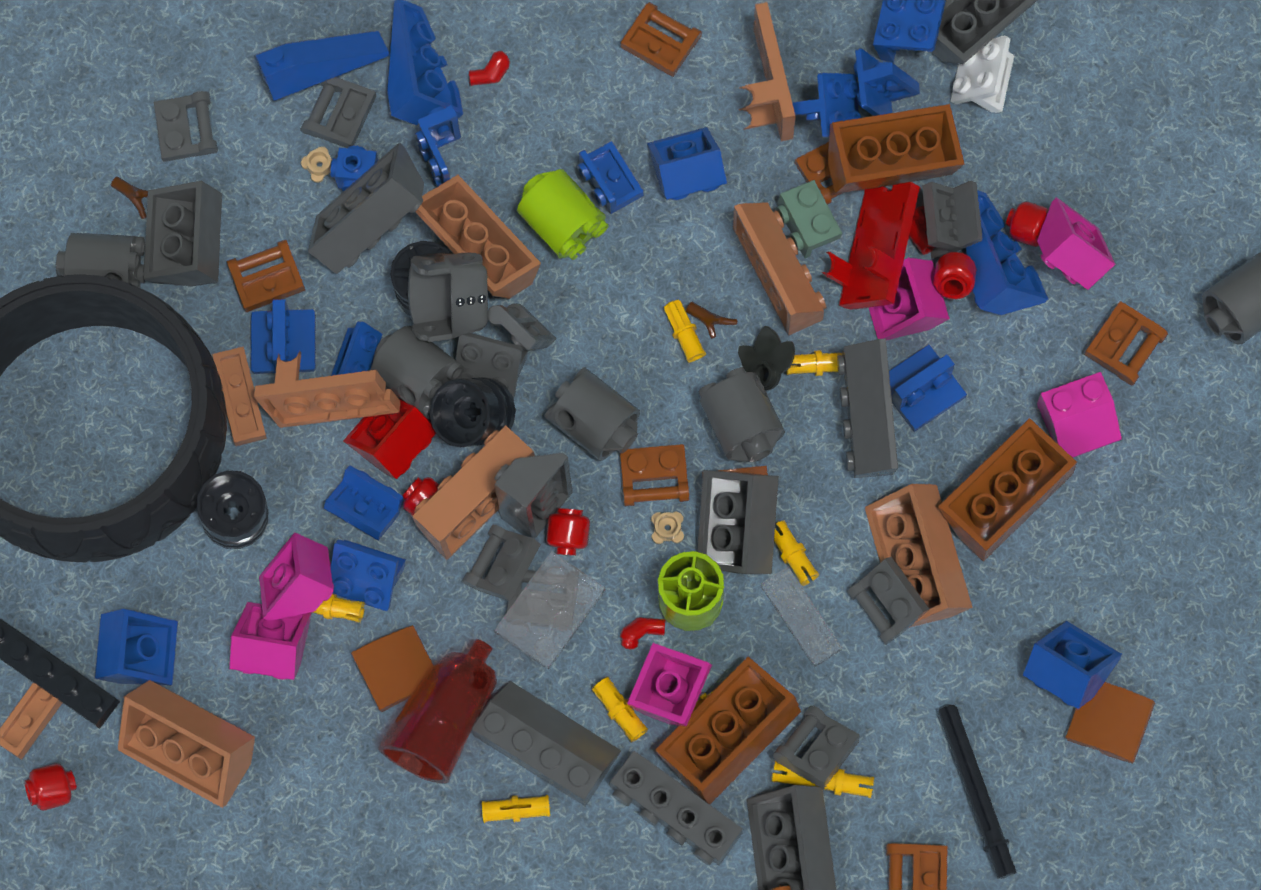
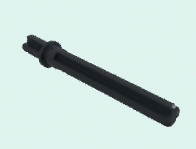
M947 705L938 710V714L986 845L983 848L984 852L989 853L998 879L1014 875L1017 871L1007 846L1010 843L1009 839L1004 838L957 706Z

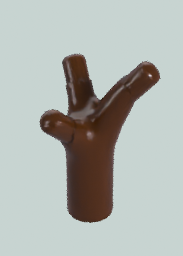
M118 176L115 177L111 182V187L125 195L137 208L141 219H145L147 216L141 200L144 197H148V191L134 187Z
M693 301L686 309L688 314L705 324L710 338L716 337L715 324L737 325V319L725 318L714 314Z

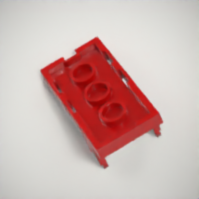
M915 183L894 184L892 191L884 186L865 189L849 263L828 251L827 253L831 259V268L827 273L821 272L843 286L839 306L852 310L894 304L920 189Z

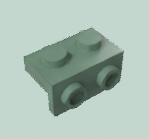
M814 180L780 194L775 211L779 212L783 223L787 224L791 232L789 237L793 239L797 250L801 251L804 259L811 255L813 249L841 238L842 232Z

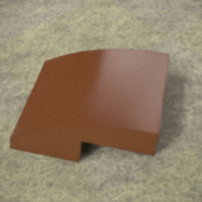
M413 625L386 635L351 652L381 712L410 697L415 698L443 684Z
M1104 682L1094 698L1081 708H1076L1065 738L1075 744L1099 750L1101 754L1134 764L1155 701Z

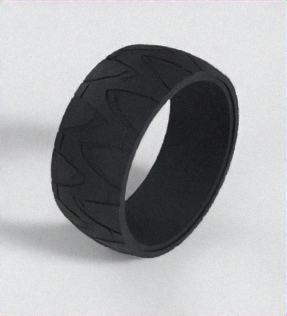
M75 274L43 279L44 281L29 283L0 298V376L18 356L38 342L60 332L89 326L118 327L144 334L173 352L184 363L189 372L192 404L186 434L173 461L164 473L141 494L114 509L95 515L74 518H57L33 514L21 510L0 498V536L9 543L19 546L29 553L59 561L86 563L88 561L103 562L119 559L153 546L156 541H161L180 527L191 516L190 514L196 510L197 497L203 484L217 473L221 463V454L225 448L227 433V410L221 379L215 362L199 335L182 315L175 312L174 308L157 296L132 284L114 278L111 280L108 277L98 275Z

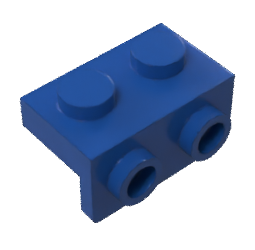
M612 141L589 154L585 150L579 152L580 164L577 165L580 175L585 182L591 181L595 188L593 194L601 207L606 205L611 214L644 196L642 188Z
M358 321L355 328H348L331 376L370 371L376 348L383 334L363 321Z
M349 465L344 472L342 482L326 499L324 509L379 541L398 517L403 496L393 488L387 487L371 478L364 471H359Z

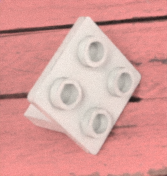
M1009 37L993 38L967 62L958 64L953 83L952 103L961 104L973 101L990 112L998 113L1003 111L1014 55L1008 52L1010 45Z

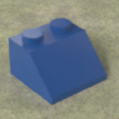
M707 127L647 143L658 181L666 200H680L686 198L690 193L701 190L709 192L716 190L720 185L727 184L720 148Z
M127 609L101 614L95 679L118 684L142 685L151 680L158 685L172 686L178 621Z
M1066 621L1034 644L1023 676L1033 681L1037 687L1046 689L1061 698L1065 704L1079 709L1095 697L1119 662L1122 654Z

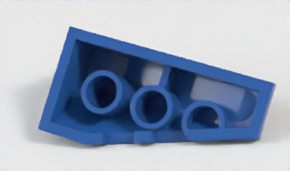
M406 0L394 1L387 89L391 116L418 125L417 120L427 116L431 110L437 107L446 108L452 105L459 118L463 115L459 89L455 81L450 80L447 83L441 69L448 65L445 57L439 56L430 45L435 41L436 37L422 7Z
M373 31L283 43L257 53L254 56L271 96L275 101L390 55L380 32Z
M977 190L982 241L966 247L967 255L974 261L977 269L973 289L975 303L980 310L998 315L1008 314L1045 303L1049 299L1036 270L1032 265L1024 268L1016 255L1017 252L1022 250L1017 241H1012L1009 236L1001 232V229L1005 227V222L987 194Z

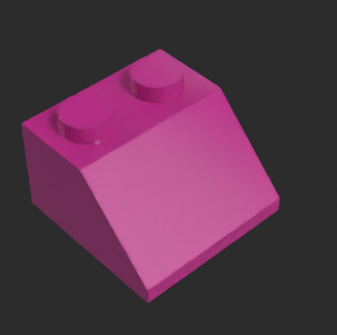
M1056 197L1050 205L1037 240L1042 251L1041 259L1051 269L1057 267L1061 270L1065 278L1075 285L1078 282L1089 290L1116 264L1099 228Z
M906 258L903 261L894 304L869 307L877 339L886 338V340L927 331L950 319L944 298L938 293L933 282L935 274L933 261Z
M1101 372L1040 394L1037 406L1051 438L1070 456L1076 457L1122 439L1114 400Z
M296 532L291 536L259 576L263 619L272 621L314 612L323 601H327L331 597L334 584L332 582L328 547Z
M247 602L231 635L229 669L238 670L246 674L256 673L273 676L276 679L294 680L301 665L311 612L268 621L263 619L262 604Z
M652 643L627 704L639 713L670 725L687 726L712 664Z

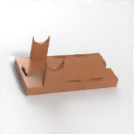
M768 3L755 4L754 34L766 81L739 87V89L748 90L752 94L753 100L750 105L738 110L748 112L752 119L751 124L743 130L777 123L781 141L791 140L794 137L795 112Z
M300 350L297 357L288 362L282 361L278 353L275 383L255 386L254 398L280 428L400 412V400L391 389H385L386 382L377 370L299 380Z

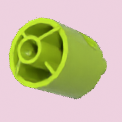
M563 169L537 174L523 188L522 199L517 208L518 214L551 247L560 259L569 256L572 260H575L578 257L577 253L581 255L585 252L586 246L584 244L592 237H600L609 227L605 222V214L593 204L586 193Z
M696 551L681 552L671 557L664 564L659 574V608L664 619L676 628L685 631H696L711 626L720 615L723 606V573L718 564L708 555Z

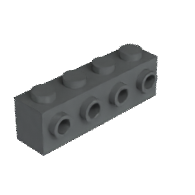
M636 751L631 753L610 782L611 788L615 790L612 794L615 799L627 807L630 803L641 809L639 815L653 826H656L659 822L668 829L666 835L681 846L685 842L696 849L693 854L709 866L712 862L719 866L743 833V828Z

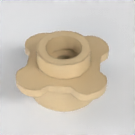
M318 147L302 158L301 165L303 169H307L310 172L312 181L319 183L323 181L326 175L331 173L332 159L327 148ZM319 162L323 164L321 167L317 166Z
M657 512L652 516L651 522L654 524L655 532L652 534V540L656 544H662L664 541H673L674 543L683 541L684 533L681 531L683 515L681 513ZM669 525L671 529L667 531L665 526Z

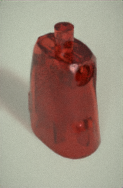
M476 639L467 654L451 652L441 658L418 684L395 717L379 744L378 750L391 762L421 779L440 784L448 783L471 730L497 684L495 671L485 663L493 650L492 647L486 642Z

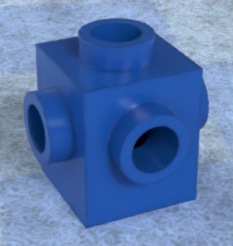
M360 146L339 148L338 157L333 158L331 162V177H335L338 189L345 191L378 162L377 152L366 150Z

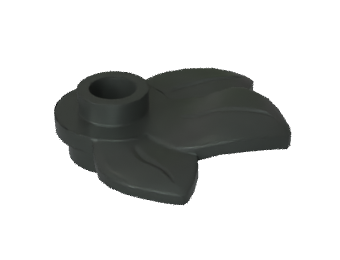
M764 326L758 334L754 347L739 346L738 355L745 371L757 373L764 389L772 390L778 385L781 374L791 367L795 356V347L792 341L781 343L778 334L769 326ZM768 369L769 376L766 380L764 374Z

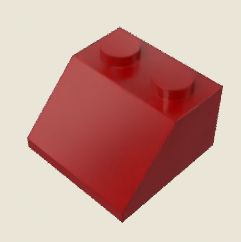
M400 400L399 413L363 417L343 442L381 472L398 479L400 475L410 468L411 462L416 456L430 445L436 432L428 419L415 406Z

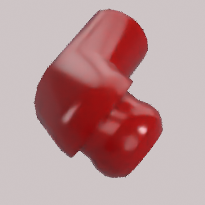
M497 51L493 53L485 69L469 70L471 86L498 83L509 69L510 60L507 54L503 51Z
M920 206L914 211L909 238L922 255H926L934 247L928 245L925 208Z
M645 617L634 619L622 629L620 633L622 638L621 645L626 649H635L638 647V639L645 634L664 636L666 619Z

